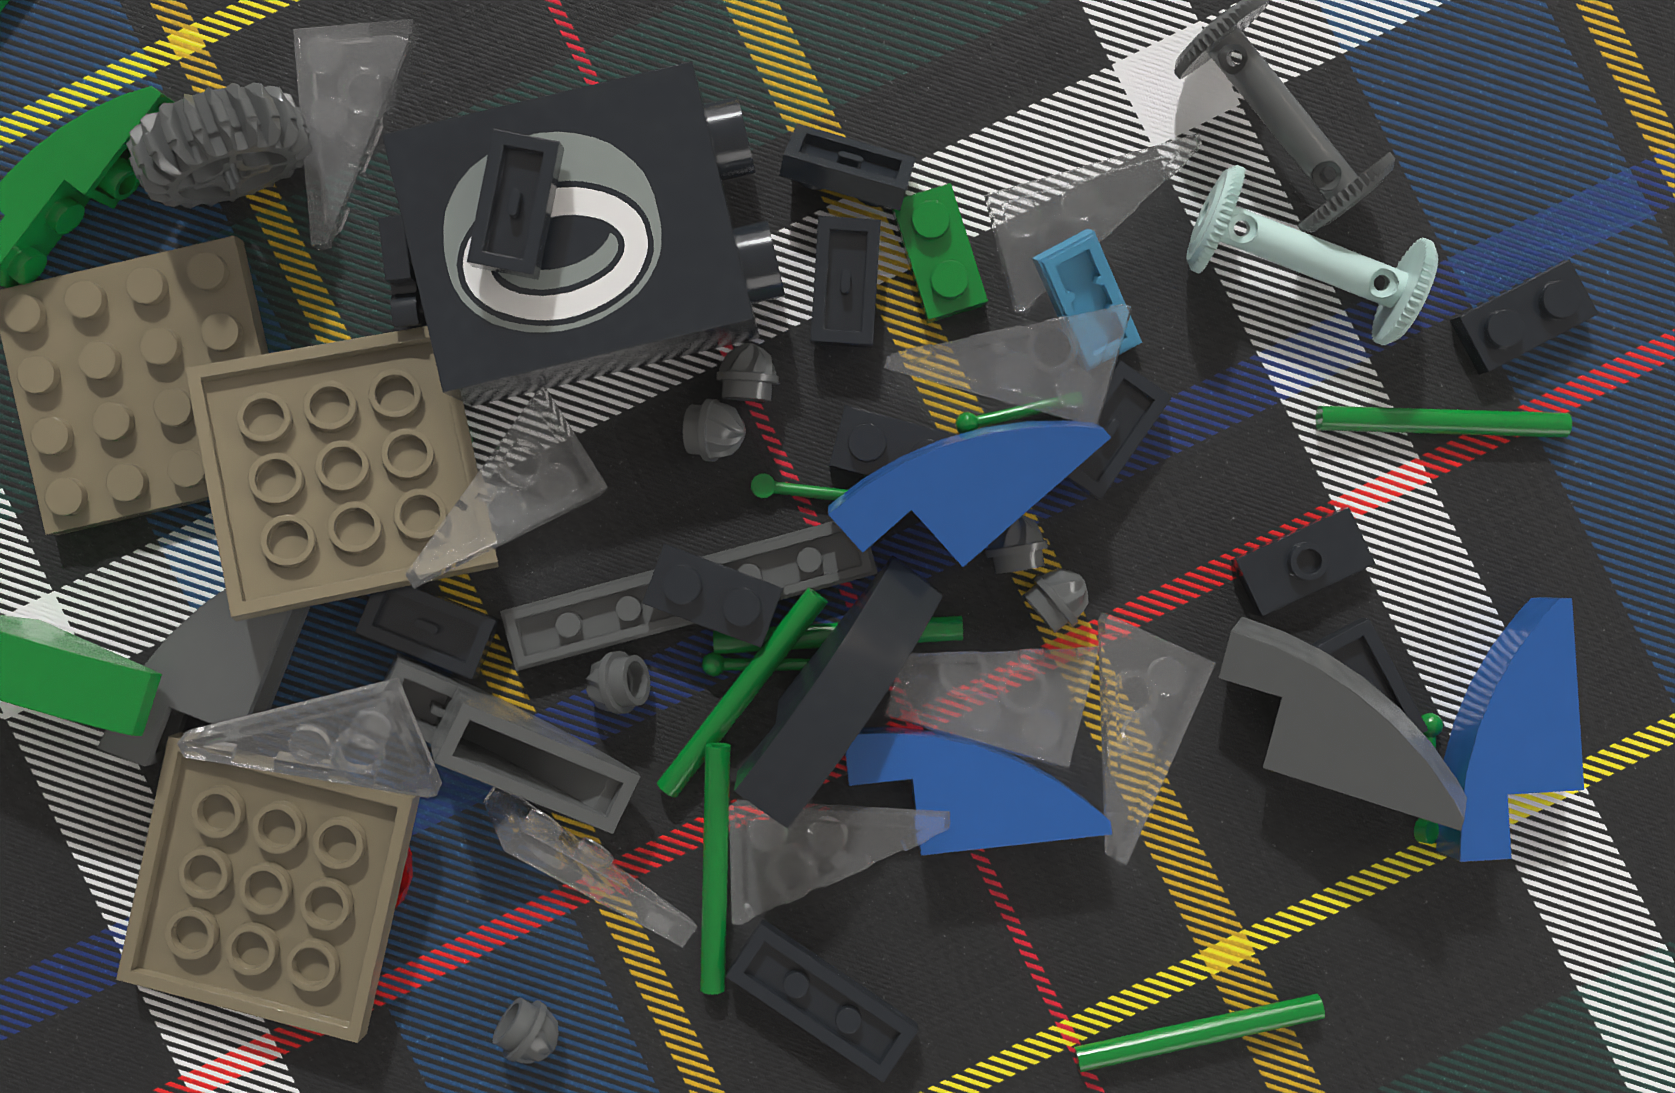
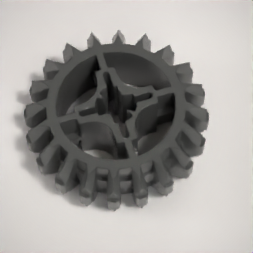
M255 82L245 87L231 83L225 88L214 90L208 86L202 93L195 95L184 94V98L177 102L163 103L159 107V112L146 114L140 119L141 124L136 125L129 132L131 139L126 143L131 155L129 161L136 179H139L141 186L144 187L150 199L162 202L166 206L176 207L182 205L190 209L199 204L212 207L218 202L228 200L234 202L239 197L253 195L261 189L273 187L274 183L278 180L290 178L294 174V169L301 168L307 162V156L312 151L308 138L310 136L308 126L300 107H296L291 94L283 93L280 87H264L261 83Z

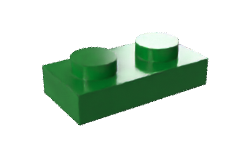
M951 183L906 196L900 211L891 208L927 324L985 306L988 299Z

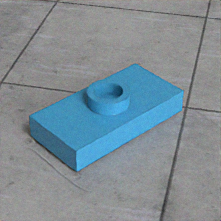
M1085 229L1032 258L1082 369L1088 372L1142 343L1095 231Z

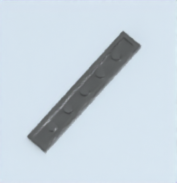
M834 521L702 556L705 559L783 587L780 600L801 595L808 587L816 591L878 574L871 547L862 553ZM654 570L500 611L516 671L690 625L693 622L642 604Z

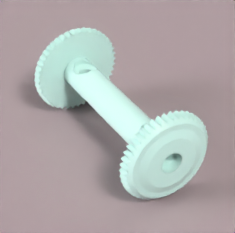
M1235 165L1222 172L1204 202L1191 235L1186 256L1191 271L1201 273L1210 261L1218 244L1222 242L1378 303L1379 306L1376 309L1377 312L1374 316L1373 330L1371 332L1373 333L1372 340L1375 343L1381 345L1389 344L1398 340L1407 332L1421 311L1436 275L1438 254L1434 242L1423 237L1422 239L1420 238L1410 246L1395 268L1236 206L1245 180L1246 169ZM1238 221H1243L1247 226L1246 233L1243 236H1238L1234 232V226ZM1379 275L1385 279V285L1381 290H1377L1374 287V280Z

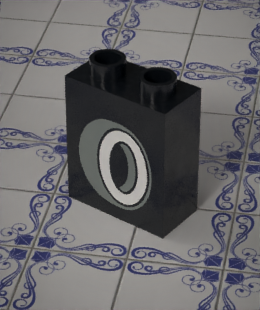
M692 61L382 135L442 391L471 406L760 338L752 304L785 296L768 221L734 228L723 185L725 180L756 173L738 96L704 104ZM493 129L560 141L564 147L539 280L475 268L467 263Z

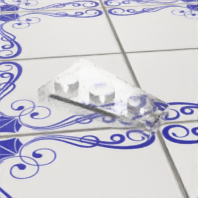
M1100 646L1044 650V648L1020 649L1019 651L911 653L894 680L884 716L1057 767L1069 768Z

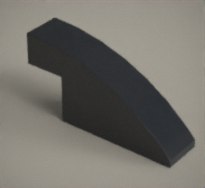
M892 555L778 698L776 724L737 771L734 791L788 829L838 764L875 711L916 646L939 605L943 593Z

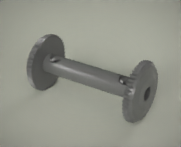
M1241 0L1214 19L1188 44L1175 61L1174 74L1178 79H1183L1211 58L1326 200L1323 205L1297 225L1302 232L1314 233L1319 228L1332 223L1378 187L1384 178L1393 171L1395 157L1389 152L1358 176L1244 35L1243 31L1266 9L1269 1ZM1234 50L1239 51L1242 55L1240 64H1235L1231 59ZM1325 167H1332L1335 170V179L1325 177Z

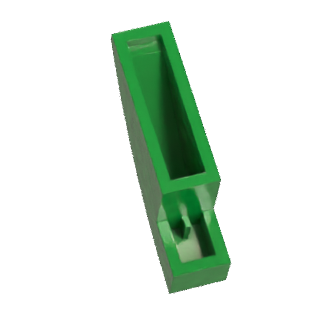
M0 615V701L118 733L143 736L161 680V673L42 620Z

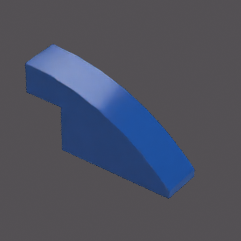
M1026 421L980 428L941 439L897 458L859 481L828 506V515L863 553L912 510L961 566L964 567L1111 437L1104 428L1092 422Z
M1531 598L1518 611L1491 646L1470 682L1454 720L1444 756V762L1454 774L1467 796L1465 819L1461 831L1438 824L1439 836L1436 840V851L1460 862L1512 859L1508 795L1584 790L1572 598Z
M864 727L846 751L849 786L911 779L917 840L921 856L1113 835L1111 821L1085 798L1058 779L1012 754L971 739L930 730L898 727Z

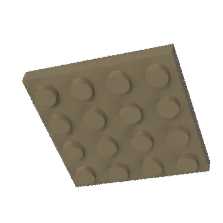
M236 236L225 237L0 290V335L45 535H61L209 500L185 368L269 353L243 240Z
M427 326L185 368L231 617L235 621L499 567L463 401L449 396L442 391Z
M182 732L168 736L116 980L358 1043L368 1031L421 793Z

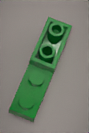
M153 86L116 97L90 109L59 128L33 148L0 181V211L5 215L0 221V286L10 288L25 285L37 279L46 267L48 254L60 238L79 225L85 213L84 207L91 198L114 209L120 200L126 199L134 193L140 182L139 179H136L129 161L131 155L126 144L131 139L129 132L136 125L141 124L140 119L146 114L159 112V107L163 103H174L173 100Z

